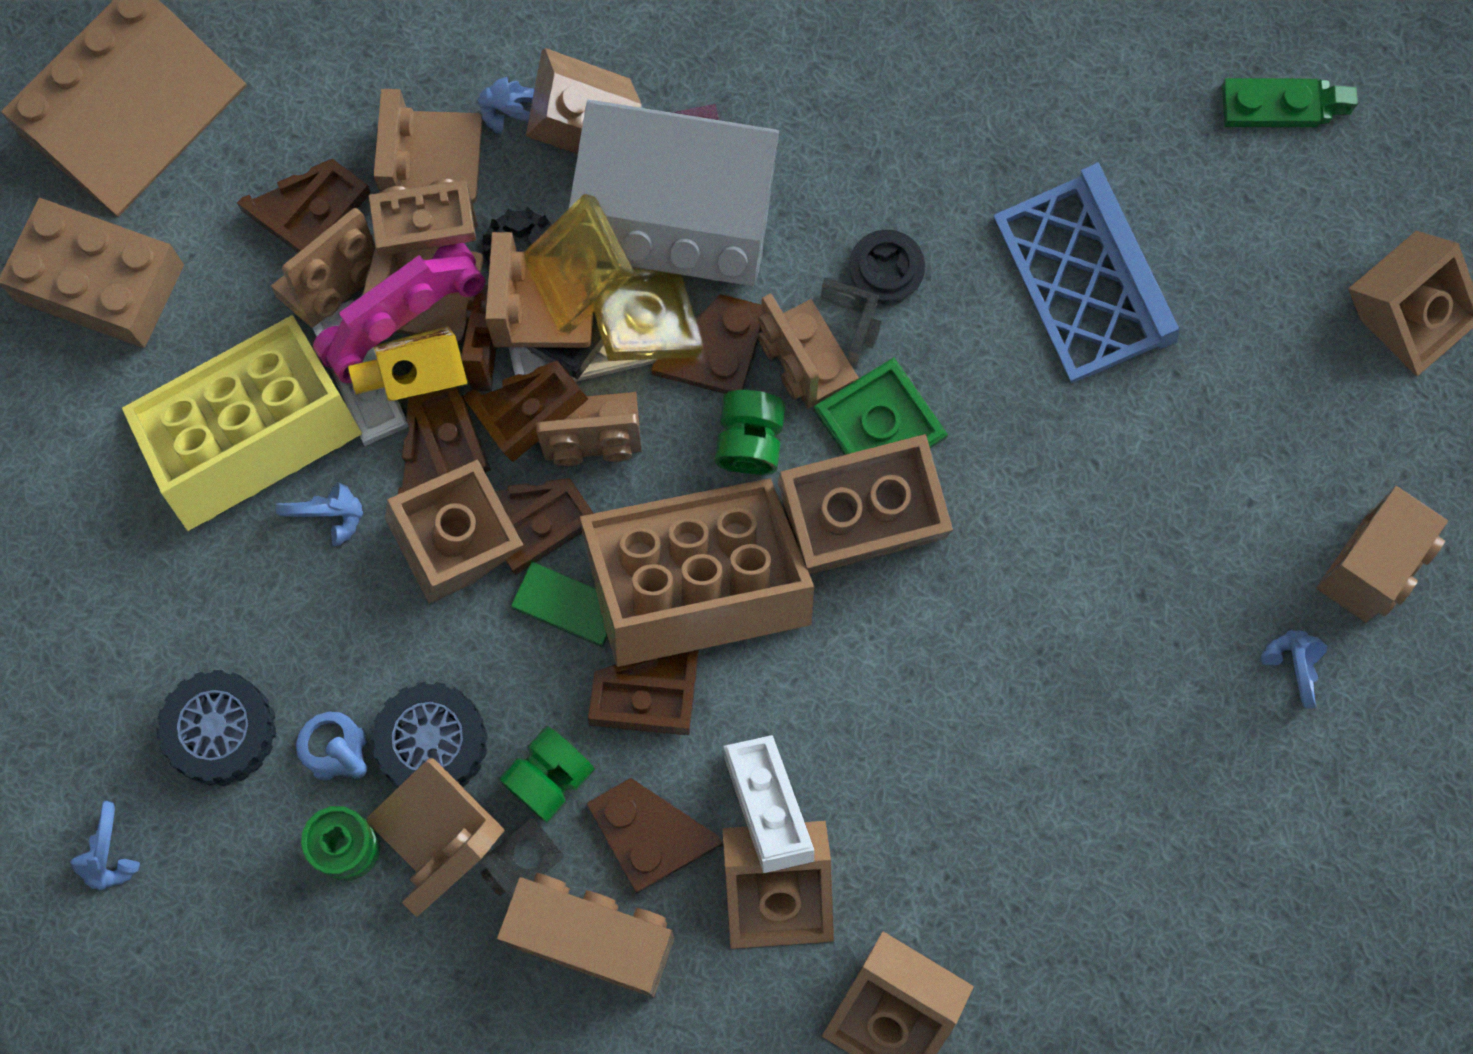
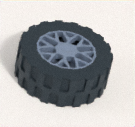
M213 670L212 673H205L203 671L194 674L195 677L189 680L184 679L177 684L178 688L173 693L169 692L164 700L166 703L163 709L159 711L157 719L160 721L156 732L157 738L161 741V752L163 756L170 760L169 764L174 769L201 784L226 786L231 785L230 782L236 780L242 781L248 778V774L253 770L257 771L263 765L262 761L266 755H270L272 751L273 737H276V727L273 719H275L274 711L270 707L266 696L241 675L233 672L227 674L223 670Z
M427 682L416 683L417 686L402 688L399 690V694L393 698L390 697L384 703L385 707L381 713H377L374 720L376 726L375 730L371 733V741L374 743L375 750H372L374 759L380 766L379 769L394 785L399 787L428 758H434L462 787H465L469 783L468 780L473 775H477L481 769V761L486 757L487 730L479 711L461 691L455 687L453 689L448 688L444 683L427 684Z

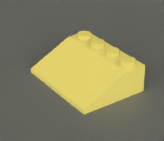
M293 315L122 407L161 494L187 531L213 519L216 515L256 495L268 486L299 471L304 466L362 435L341 395Z

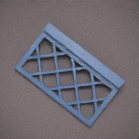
M1099 162L1082 169L1080 177L993 215L1071 383L1097 374L1156 347L1162 349L1178 342L1179 327ZM1075 193L1077 194L1083 206L1077 223L1052 215L1058 201ZM1048 206L1045 213L1038 211L1039 209ZM1023 216L1042 221L1033 243L1014 237L1008 222ZM1087 217L1093 229L1084 226ZM1048 224L1073 232L1065 254L1040 246ZM1080 235L1100 242L1103 250L1097 265L1071 256ZM1020 248L1029 251L1026 261L1022 255ZM1036 254L1061 262L1053 284L1033 278L1029 269ZM1106 258L1113 270L1103 267ZM1067 265L1093 273L1085 295L1059 287ZM1099 276L1119 282L1123 291L1117 306L1091 298ZM1038 288L1049 292L1045 302ZM1055 295L1081 303L1072 326L1052 319L1049 309ZM1126 299L1128 300L1132 311L1123 309ZM1087 306L1113 314L1104 337L1079 328ZM1121 317L1139 323L1145 339L1128 346L1111 340L1118 319ZM1058 330L1068 333L1065 344ZM1075 336L1101 345L1094 361L1075 368L1068 353ZM1107 348L1116 350L1115 352L1104 356Z

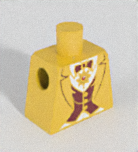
M449 326L378 344L374 347L377 359L348 366L355 395L385 388L388 401L468 384L456 336ZM407 360L412 363V368L406 375L398 376L392 372L394 364L398 361Z

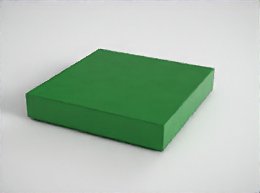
M894 357L813 406V411L844 455L926 434L929 447L931 448L948 437V433Z

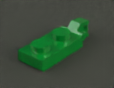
M1225 78L1222 83L1224 127H1318L1319 124L1330 123L1332 115H1352L1353 110L1358 105L1356 87L1336 85L1330 87L1329 81L1322 79L1318 81V79Z

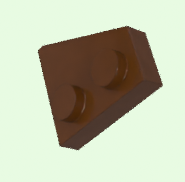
M720 294L653 363L652 375L723 394L735 390H744L758 341L757 334L761 331L758 317L761 316V304Z
M699 650L620 667L614 664L594 671L588 715L589 726L689 736Z

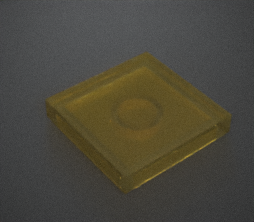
M585 193L524 252L525 263L558 331L569 334L635 274L597 198Z
M644 268L597 269L589 271L585 280L608 361L699 357L704 347L681 274Z

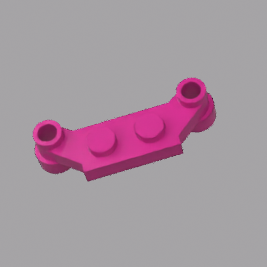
M464 243L439 247L431 260H423L418 255L340 311L339 315L342 318L340 325L323 330L316 337L313 344V349L323 365L332 368L341 382L352 383L348 366L363 363L370 349L389 338L416 316L428 310L447 294L457 292L463 297H472L478 294L485 285V278L476 267L474 255Z

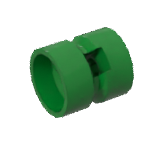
M735 390L724 394L720 425L726 430L718 434L715 464L730 472L755 475H769L777 472L781 442L774 436L782 432L786 402L780 397L762 391Z
M546 725L527 746L529 756L526 759L516 758L498 780L545 823H548L566 803L564 793L567 790L577 791L595 771V768L567 740Z
M329 806L317 811L307 821L302 832L301 847L305 859L315 869L339 881H352L365 876L375 866L380 855V839L377 832L368 824L364 817L344 806Z

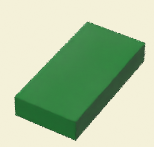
M531 563L511 605L512 609L603 648L608 637L596 589L537 563Z

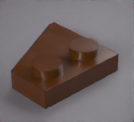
M329 159L311 167L303 175H292L277 182L279 188L254 199L251 198L250 194L244 196L237 204L242 212L299 253L353 208H358L370 195L371 191L368 184L334 159Z
M484 285L483 289L475 295L474 301H469L467 305V332L462 348L461 360L472 390L492 392L497 347L493 346L485 319L488 285Z
M558 361L537 367L529 374H517L503 379V388L481 395L474 389L462 396L502 452L512 462L539 441L536 423L564 420L588 400L587 396Z
M459 386L416 395L408 399L406 422L408 423L409 431L403 444L402 459L405 461L403 486L398 488V494L477 459L485 473L491 471Z
M570 478L549 480L538 486L529 485L528 483L509 485L507 490L495 491L523 543L522 549L505 560L514 575L528 568L532 562L536 563L581 534L580 516L594 514Z
M632 778L586 803L636 894L723 845L718 835Z

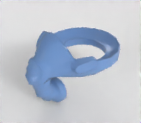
M508 77L498 79L493 85L486 87L480 93V97L477 100L486 126L491 128L496 134L502 133L504 114H496V109L510 117L528 122L530 112L524 110L520 102L532 103L534 89L520 86L517 80L508 83Z
M339 482L334 485L328 498L314 496L308 502L275 504V511L279 516H342L343 524L341 526L333 525L331 528L333 546H340L344 541L351 538L356 532L359 519L363 515L362 505L358 498L353 496L347 486Z
M1287 631L1285 635L1272 640L1266 646L1265 651L1261 654V662L1264 665H1279L1283 661L1282 652L1292 651L1302 705L1306 709L1315 708L1314 682L1318 680V675L1313 666L1326 653L1327 645L1321 639L1308 635L1306 631Z
M340 712L318 714L306 722L300 730L296 741L297 756L302 764L314 773L317 779L331 780L334 776L360 779L367 772V765L362 754L363 747L367 743L366 734L348 716ZM328 723L341 726L344 738L336 737L328 743L326 754L329 756L315 757L309 752L308 741L315 729Z
M107 800L102 802L96 834L91 835L89 838L90 851L74 857L70 861L73 871L84 879V883L92 889H98L99 891L105 890L107 887L122 885L130 880L139 871L140 863L137 861L120 859L117 863V870L110 871L106 869L115 812L114 803Z

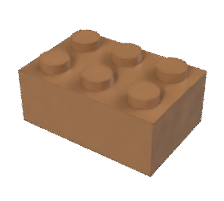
M39 198L0 275V286L15 302L145 348L184 264L171 244Z
M926 434L781 471L777 483L788 523L809 575L944 540L953 531Z
M536 873L533 881L522 877L519 878L497 937L498 940L508 947L638 993L655 997L675 939L672 930L666 928L668 923L665 922V917L640 908L635 909L633 916L617 911L619 906L615 904V900L588 890L585 891L583 899L568 894L570 888L565 886L566 883L544 874Z

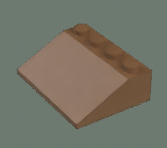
M113 0L1 113L22 139L119 217L247 87V84L159 0Z
M771 478L580 516V525L604 627L617 667L812 625L814 585Z

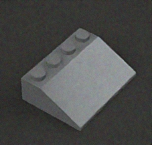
M588 99L568 210L564 255L754 287L762 259L780 130Z

